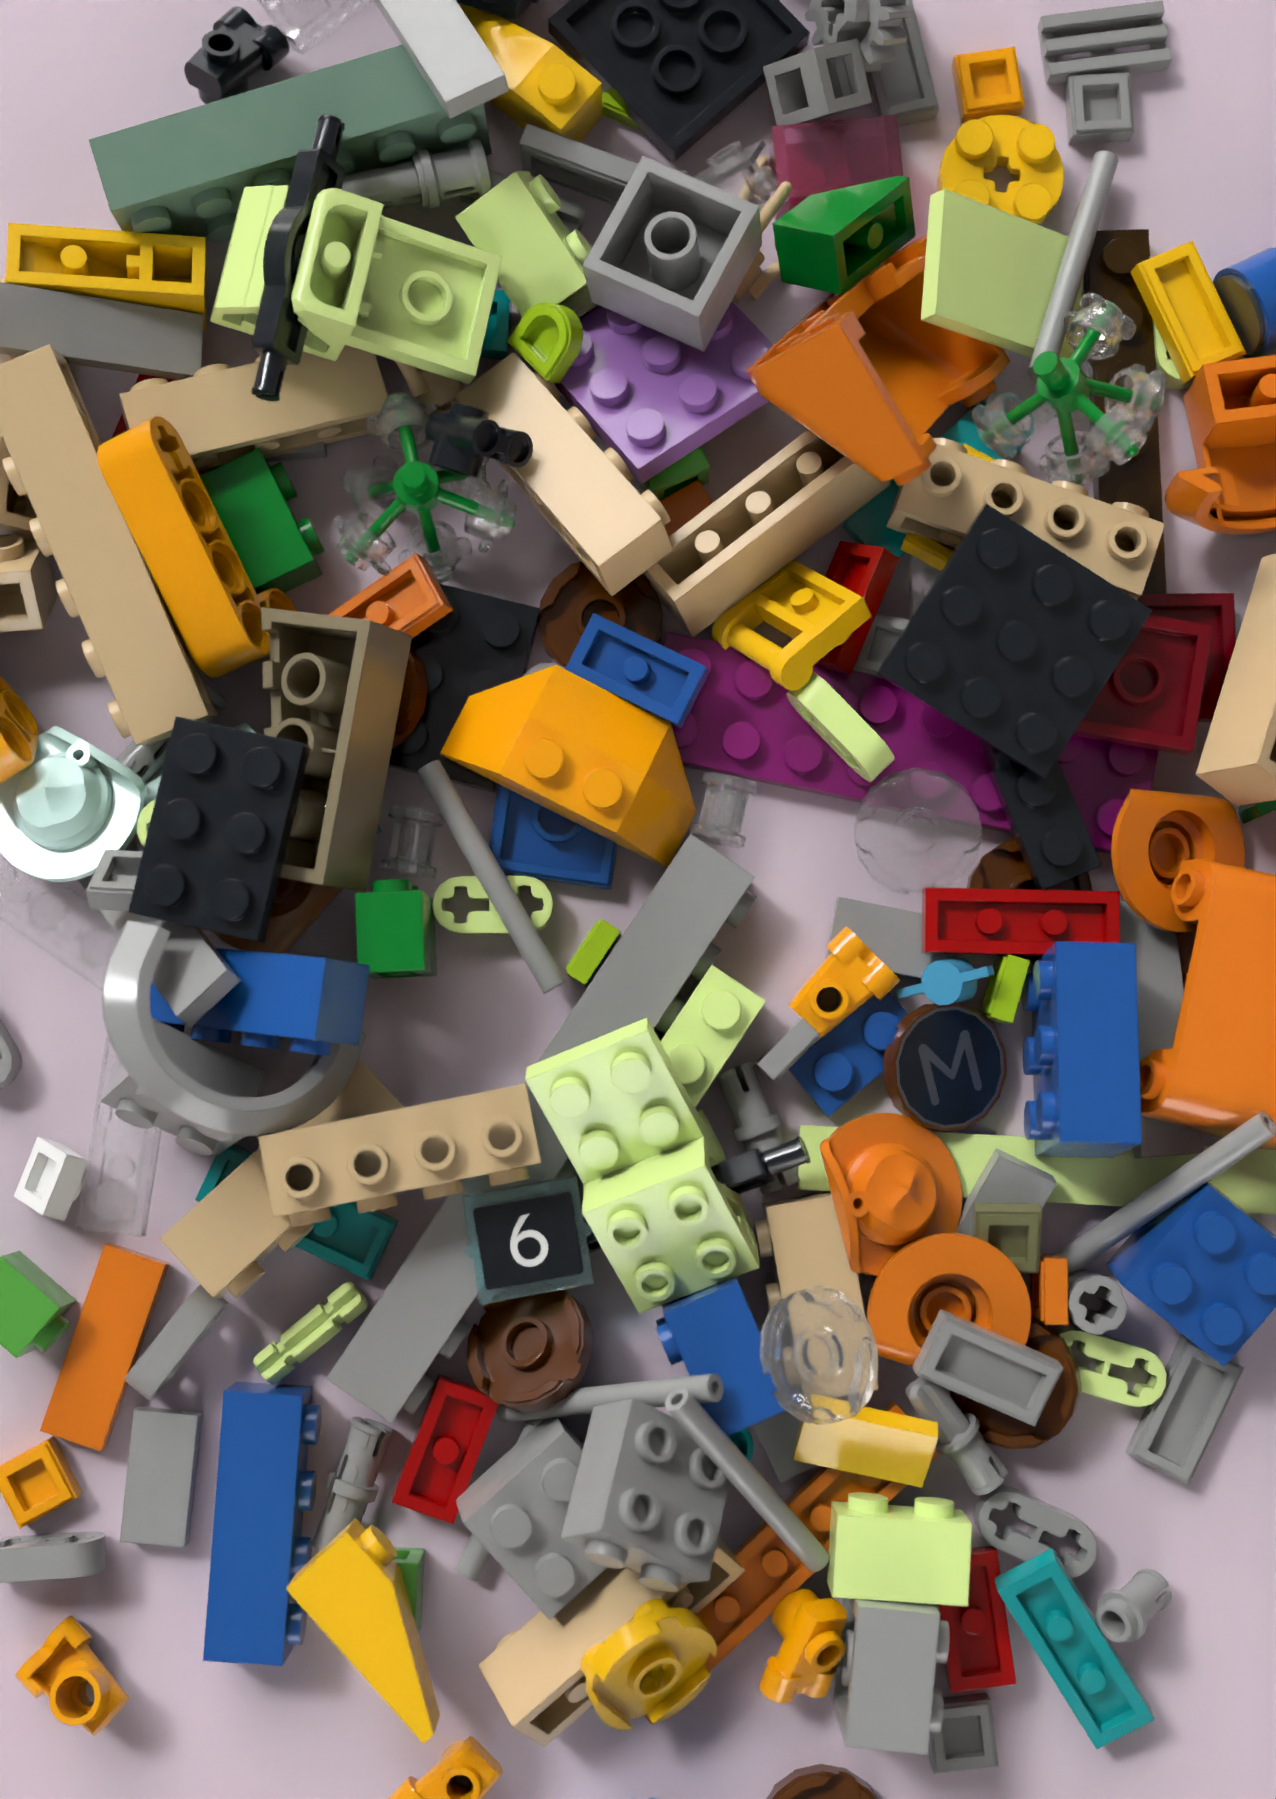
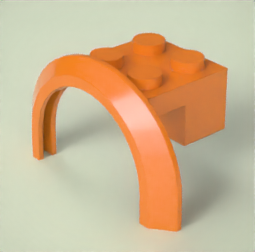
M1276 355L1203 364L1183 397L1198 469L1177 472L1165 492L1167 509L1173 515L1213 532L1225 534L1276 531Z

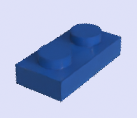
M595 613L592 614L565 668L573 674L670 722L678 728H682L710 673L707 666Z
M891 992L881 1001L873 995L823 1038L814 1043L788 1071L824 1115L829 1117L883 1072V1056L887 1044H892L893 1038L899 1030L895 1029L896 1026L908 1013Z

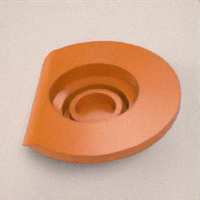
M1130 788L1129 794L1118 813L1112 834L1111 859L1115 880L1128 906L1147 924L1168 932L1197 931V924L1180 920L1175 913L1174 903L1171 899V887L1176 875L1179 873L1181 861L1204 859L1244 868V837L1234 806L1229 801L1220 797Z
M874 1113L846 1122L836 1129L829 1138L822 1141L820 1152L849 1266L853 1272L877 1277L888 1260L911 1242L933 1234L956 1232L962 1211V1186L959 1172L945 1144L929 1128L917 1124L911 1118L904 1115Z
M940 1233L915 1240L903 1247L888 1260L871 1289L867 1308L868 1332L870 1333V1348L874 1355L913 1367L940 1309L1024 1346L1026 1345L1031 1325V1304L1025 1282L1018 1269L1004 1253L977 1237L960 1233Z

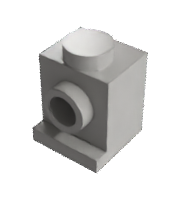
M858 38L813 48L763 66L778 130L809 123L872 103Z

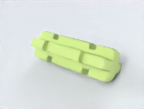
M351 1281L343 1283L327 1296L329 1302L326 1304L320 1302L279 1336V1343L273 1341L254 1357L253 1363L256 1369L267 1382L277 1384L296 1368L294 1365L296 1361L301 1364L343 1329L341 1324L344 1321L349 1324L367 1309L369 1303L365 1295Z

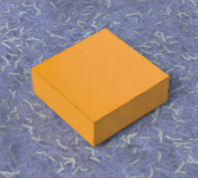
M1015 47L954 55L951 67L961 123L991 115L1016 116L1022 114L1025 103Z
M54 1436L0 1465V1492L19 1529L83 1494Z

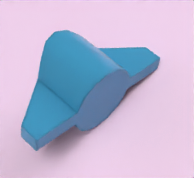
M952 957L929 964L923 972L922 983L897 989L896 993L898 999L924 993L935 1004L950 1005L974 997L977 991V979L995 974L992 965L974 969L966 958Z

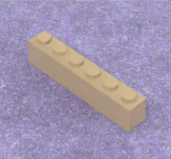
M48 344L0 364V433L10 453V457L2 460L3 466L16 493L19 496L27 494L37 516V518L29 520L31 532L45 557L54 555L63 579L55 582L57 592L68 614L72 618L80 615L89 636L88 640L82 642L83 652L97 678L106 676L115 697V700L108 702V708L120 735L124 739L132 736L135 745L149 746L171 737L176 716L201 722H207L219 717L199 669L98 465L97 450L98 446L102 443L65 357Z

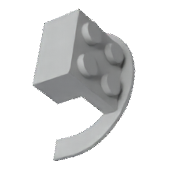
M130 920L126 922L108 962L102 986L103 1018L108 1037L118 1057V1061L100 1102L115 1108V1115L119 1119L135 1127L149 1129L155 1126L176 1136L175 1142L192 1153L205 1156L212 1155V1153L219 1155L245 1136L270 1135L300 1126L318 1116L341 1094L352 1075L366 1039V1035L362 1030L360 1045L332 1042L330 1056L316 1054L307 1072L293 1086L269 1096L256 1097L266 1071L200 1040L191 1039L190 1035L152 1018L150 1011L152 977L171 932L156 925Z

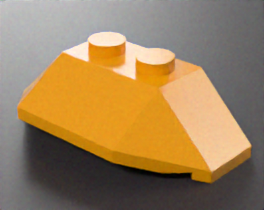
M558 665L469 696L440 752V755L666 869L672 862L697 812L671 723Z

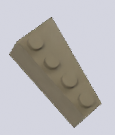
M261 607V630L269 633L270 661L262 662L263 689L271 691L272 726L264 728V735L305 743L310 747L280 877L366 892L412 636L371 620Z

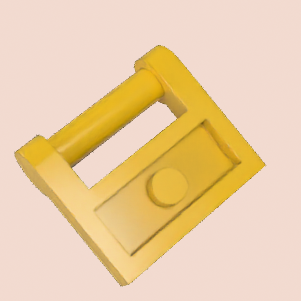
M793 560L739 603L722 614L713 625L712 639L715 642H719L725 650L731 646L768 669L776 683L788 690L794 691L799 690L808 683L815 663L833 648L844 643L851 633L872 617L862 596ZM764 621L790 636L793 640L784 648H781L753 631V629Z

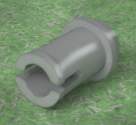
M1146 1568L1139 1570L1132 1577V1580L1120 1590L1114 1589L1103 1594L1098 1600L1096 1623L1103 1635L1111 1641L1118 1643L1137 1641L1145 1633L1147 1621L1157 1612L1166 1608L1171 1602V1591H1165L1155 1599L1157 1594L1169 1586L1167 1580L1157 1571Z

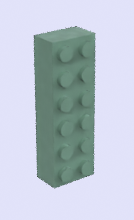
M403 45L89 139L110 212L122 231L206 237V241L210 240L216 243L230 241L239 202L245 187L290 186L298 151L312 148L317 128V119L323 114L338 117L341 119V123H345V130L342 134L336 162L343 167L345 175L410 162L411 155L417 154V151L427 149L430 154L465 148L468 147L469 140L480 138L485 156L492 154L484 103L449 119Z

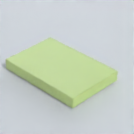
M947 189L930 195L921 320L1032 358L1069 236ZM1083 279L1058 358L1070 359L1079 345Z

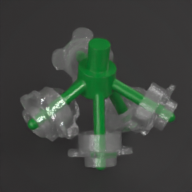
M1095 293L1084 294L1079 301L1080 308L1077 311L1068 312L1064 318V325L1067 329V341L1075 350L1070 359L1058 358L1051 351H1045L1035 358L1033 370L1037 374L1038 379L1030 376L1035 384L1034 395L1023 401L1019 396L1011 392L1003 394L992 392L986 397L987 404L985 406L978 405L972 410V418L977 427L979 437L987 447L995 450L998 456L1004 460H1010L1016 456L1017 446L1023 447L1030 442V436L1035 431V421L1048 423L1052 418L1057 417L1061 435L1048 442L1045 447V454L1038 461L1040 470L1049 473L1048 483L1062 480L1083 487L1092 482L1095 477L1106 474L1110 469L1109 461L1113 460L1117 465H1123L1132 457H1135L1147 439L1145 433L1151 429L1154 418L1159 414L1164 402V391L1167 383L1166 375L1158 370H1154L1150 374L1146 373L1145 367L1140 364H1133L1129 368L1120 370L1115 374L1110 383L1091 379L1093 370L1085 359L1104 360L1114 356L1119 350L1118 343L1122 339H1131L1136 331L1135 323L1130 317L1123 315L1117 305L1104 300L1103 297ZM1090 393L1105 397V414L1088 399ZM1088 418L1095 424L1088 433L1085 431H1074L1073 421L1082 422Z
M405 392L389 395L385 399L381 411L378 414L369 416L365 421L367 432L372 436L381 435L382 444L386 449L404 454L405 464L398 469V464L392 457L380 455L373 460L371 466L362 470L351 468L344 473L342 488L345 492L352 495L357 512L349 522L341 516H337L333 520L334 526L341 535L337 548L346 561L356 568L366 571L372 566L378 573L387 576L391 572V567L386 563L385 559L396 548V543L386 530L399 515L405 514L408 511L417 513L420 524L409 532L406 539L408 549L402 550L399 553L398 562L401 564L415 553L421 555L427 560L440 584L452 577V572L455 570L456 565L460 560L469 558L473 548L468 538H457L456 532L450 524L433 520L430 510L440 502L467 513L464 532L480 538L478 551L486 554L491 547L494 537L504 540L510 529L515 526L517 505L508 501L510 481L503 479L497 489L492 488L486 481V464L490 459L488 457L483 459L478 478L455 473L419 461L417 451L430 442V440L426 439L425 435L427 420L434 411L441 412L438 404L433 402L421 403L416 397Z

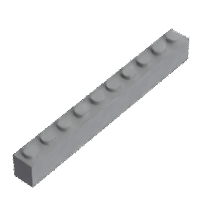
M690 834L538 1062L645 1018L649 1019L653 1029H657L665 1035L686 1004L676 995L688 977L691 975L701 981L721 952V949L712 944V941L724 923L727 922L734 928H737L757 896L747 891L755 876ZM526 1081L524 1083H526L541 1163L527 1166L529 1178L516 1182L490 1186L488 1174L462 1179L464 1192L448 1195L326 1378L390 1423L393 1422L402 1408L412 1415L414 1414L435 1382L425 1375L426 1371L438 1353L450 1360L471 1328L470 1325L461 1319L476 1298L486 1305L496 1289L487 1290L485 1286L473 1210L480 1207L542 1197L547 1189L554 1194L561 1193L575 1172L573 1164Z

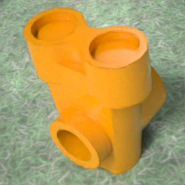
M847 926L825 946L831 952L816 972L805 981L802 989L788 1004L819 1033L818 1035L821 1038L873 995L881 1001L901 981ZM826 987L836 988L841 996L838 1008L830 1012L821 1010L817 1005V995Z
M800 1589L787 1595L776 1606L772 1616V1623L784 1640L776 1656H770L759 1683L761 1692L768 1699L777 1703H788L798 1693L812 1698H822L827 1695L837 1671V1663L842 1659L846 1650L841 1635L847 1619V1612L838 1601L833 1598L819 1599L814 1591Z
M69 1616L50 1633L42 1647L20 1667L15 1677L35 1698L43 1694L49 1697L51 1711L60 1722L70 1726L81 1725L94 1736L107 1726L128 1702L129 1696L88 1646L93 1637L73 1616ZM88 1682L94 1690V1703L88 1699L86 1694Z
M469 1736L465 1740L451 1744L442 1754L440 1762L419 1780L409 1776L388 1799H482L501 1776L503 1770L500 1763L474 1737ZM456 1775H464L471 1780L473 1785L461 1787L454 1784L450 1779Z

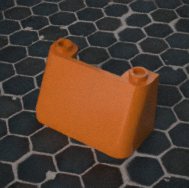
M927 235L891 255L844 294H828L746 370L761 396L880 482L893 478L898 486L912 481L931 467L932 463L928 457L937 445L932 436L926 432L950 405L960 400L963 406L967 408L988 397L997 389L994 379L1010 363L1007 354L1001 347L921 320Z
M1204 859L1181 861L1179 873L1176 875L1171 887V899L1174 903L1175 913L1180 920L1197 924L1198 926L1172 1049L1154 1050L1139 1062L1141 1115L1218 1138L1225 1137L1260 1112L1266 1113L1276 1125V875ZM1276 1136L1257 1149L1276 1150Z

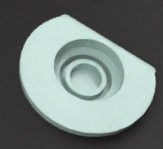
M53 726L50 730L37 737L38 743L33 763L0 784V852L12 865L34 878L50 882H67L94 874L105 850L126 849L137 831V820L144 808L146 787L141 777L124 764L60 727Z

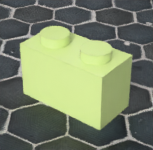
M529 171L513 172L455 216L475 248L502 256L497 281L522 318L534 305L543 302L560 304L586 286L587 282L582 265L592 249L577 229L569 233L557 215L556 211L562 205L547 180L540 174L533 178Z
M713 965L710 966L660 1041L695 1108L766 1002V1000Z
M855 1492L848 1494V1502L831 1501L827 1584L832 1597L968 1607L972 1538L971 1521L962 1510L954 1509L955 1502L944 1498L917 1497L914 1499V1507L888 1505V1497L884 1495Z

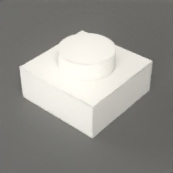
M38 1136L14 1197L42 1216L65 1221L72 1202L79 1196L83 1188L84 1172L89 1160L60 1142Z

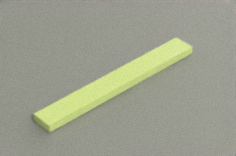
M799 1125L798 1136L802 1137L809 1152L811 1162L797 1166V1174L800 1181L796 1182V1189L830 1191L820 1145L823 1140L829 1138L839 1127ZM934 1132L945 1144L957 1166L962 1186V1198H968L996 1148L1053 1175L1057 1184L1046 1203L1122 1207L1199 1155L1189 1154L1134 1159L1132 1148L1113 1158L1035 1157V1140H1027L1025 1136ZM1203 1146L1204 1151L1210 1146ZM1255 1149L1209 1181L1247 1213L1276 1215V1150Z

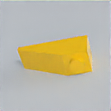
M459 4L506 76L508 92L489 101L524 130L528 123L581 143L603 117L602 83L555 44L496 14Z
M8 222L5 283L203 314V331H206V237Z
M355 1518L295 1574L286 1590L417 1738L425 1744L435 1733L440 1711L402 1572L393 1560L398 1554L391 1541L381 1530L374 1525H370L365 1529Z

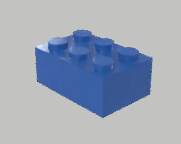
M1055 942L1031 967V973L1026 974L1021 992L1023 1011L1032 1012V1037H1025L1022 1053L1024 1074L1033 1075L1034 1101H1026L1024 1108L1025 1138L1027 1140H1035V1157L1113 1158L1142 1144L1136 943Z

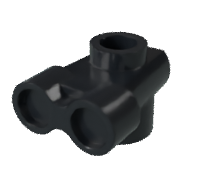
M235 6L214 23L213 31L204 35L202 47L185 64L184 73L188 83L198 89L200 99L205 104L247 92L248 78L261 68L264 71H269L288 55L290 51L289 42L280 29L273 25L260 26L249 12Z
M452 402L449 414L434 411L429 416L425 427L426 439L434 442L428 463L473 478H478L484 457L499 460L507 466L523 467L532 456L533 443L530 436L525 432L499 427L495 421L488 419L490 413L457 402Z

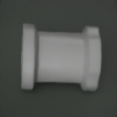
M1086 1269L1068 1274V1322L1078 1326L1087 1333L1095 1335L1118 1328L1125 1319L1128 1307L1121 1286L1109 1277ZM1084 1291L1090 1294L1095 1293L1098 1298L1103 1300L1102 1307L1098 1312L1092 1309L1087 1310L1084 1305L1079 1303L1080 1296Z

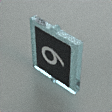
M576 1176L462 1196L470 1243L465 1245L464 1251L467 1257L473 1259L480 1305L594 1284L586 1239L592 1230L589 1224L583 1220Z

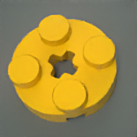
M991 115L969 120L961 125L956 136L944 152L937 176V192L947 189L1041 225L1053 212L1063 188L1064 169L1061 156L1055 147V136L1043 124H1032L1026 119L1012 115ZM994 167H1003L1008 170V173L1014 175L1016 181L1009 182L1006 192L995 191L994 181L984 179V172H993Z
M662 1598L646 1601L634 1612L632 1620L618 1628L603 1643L591 1647L584 1654L580 1662V1668L586 1677L585 1690L601 1720L615 1729H633L628 1719L638 1718L646 1714L652 1724L658 1723L683 1709L704 1688L711 1675L705 1663L709 1657V1652L716 1658L717 1646L700 1617L693 1611L682 1607L671 1608L667 1601Z

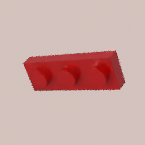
M932 887L922 889L921 954L1042 956L1055 942L1120 943V891Z

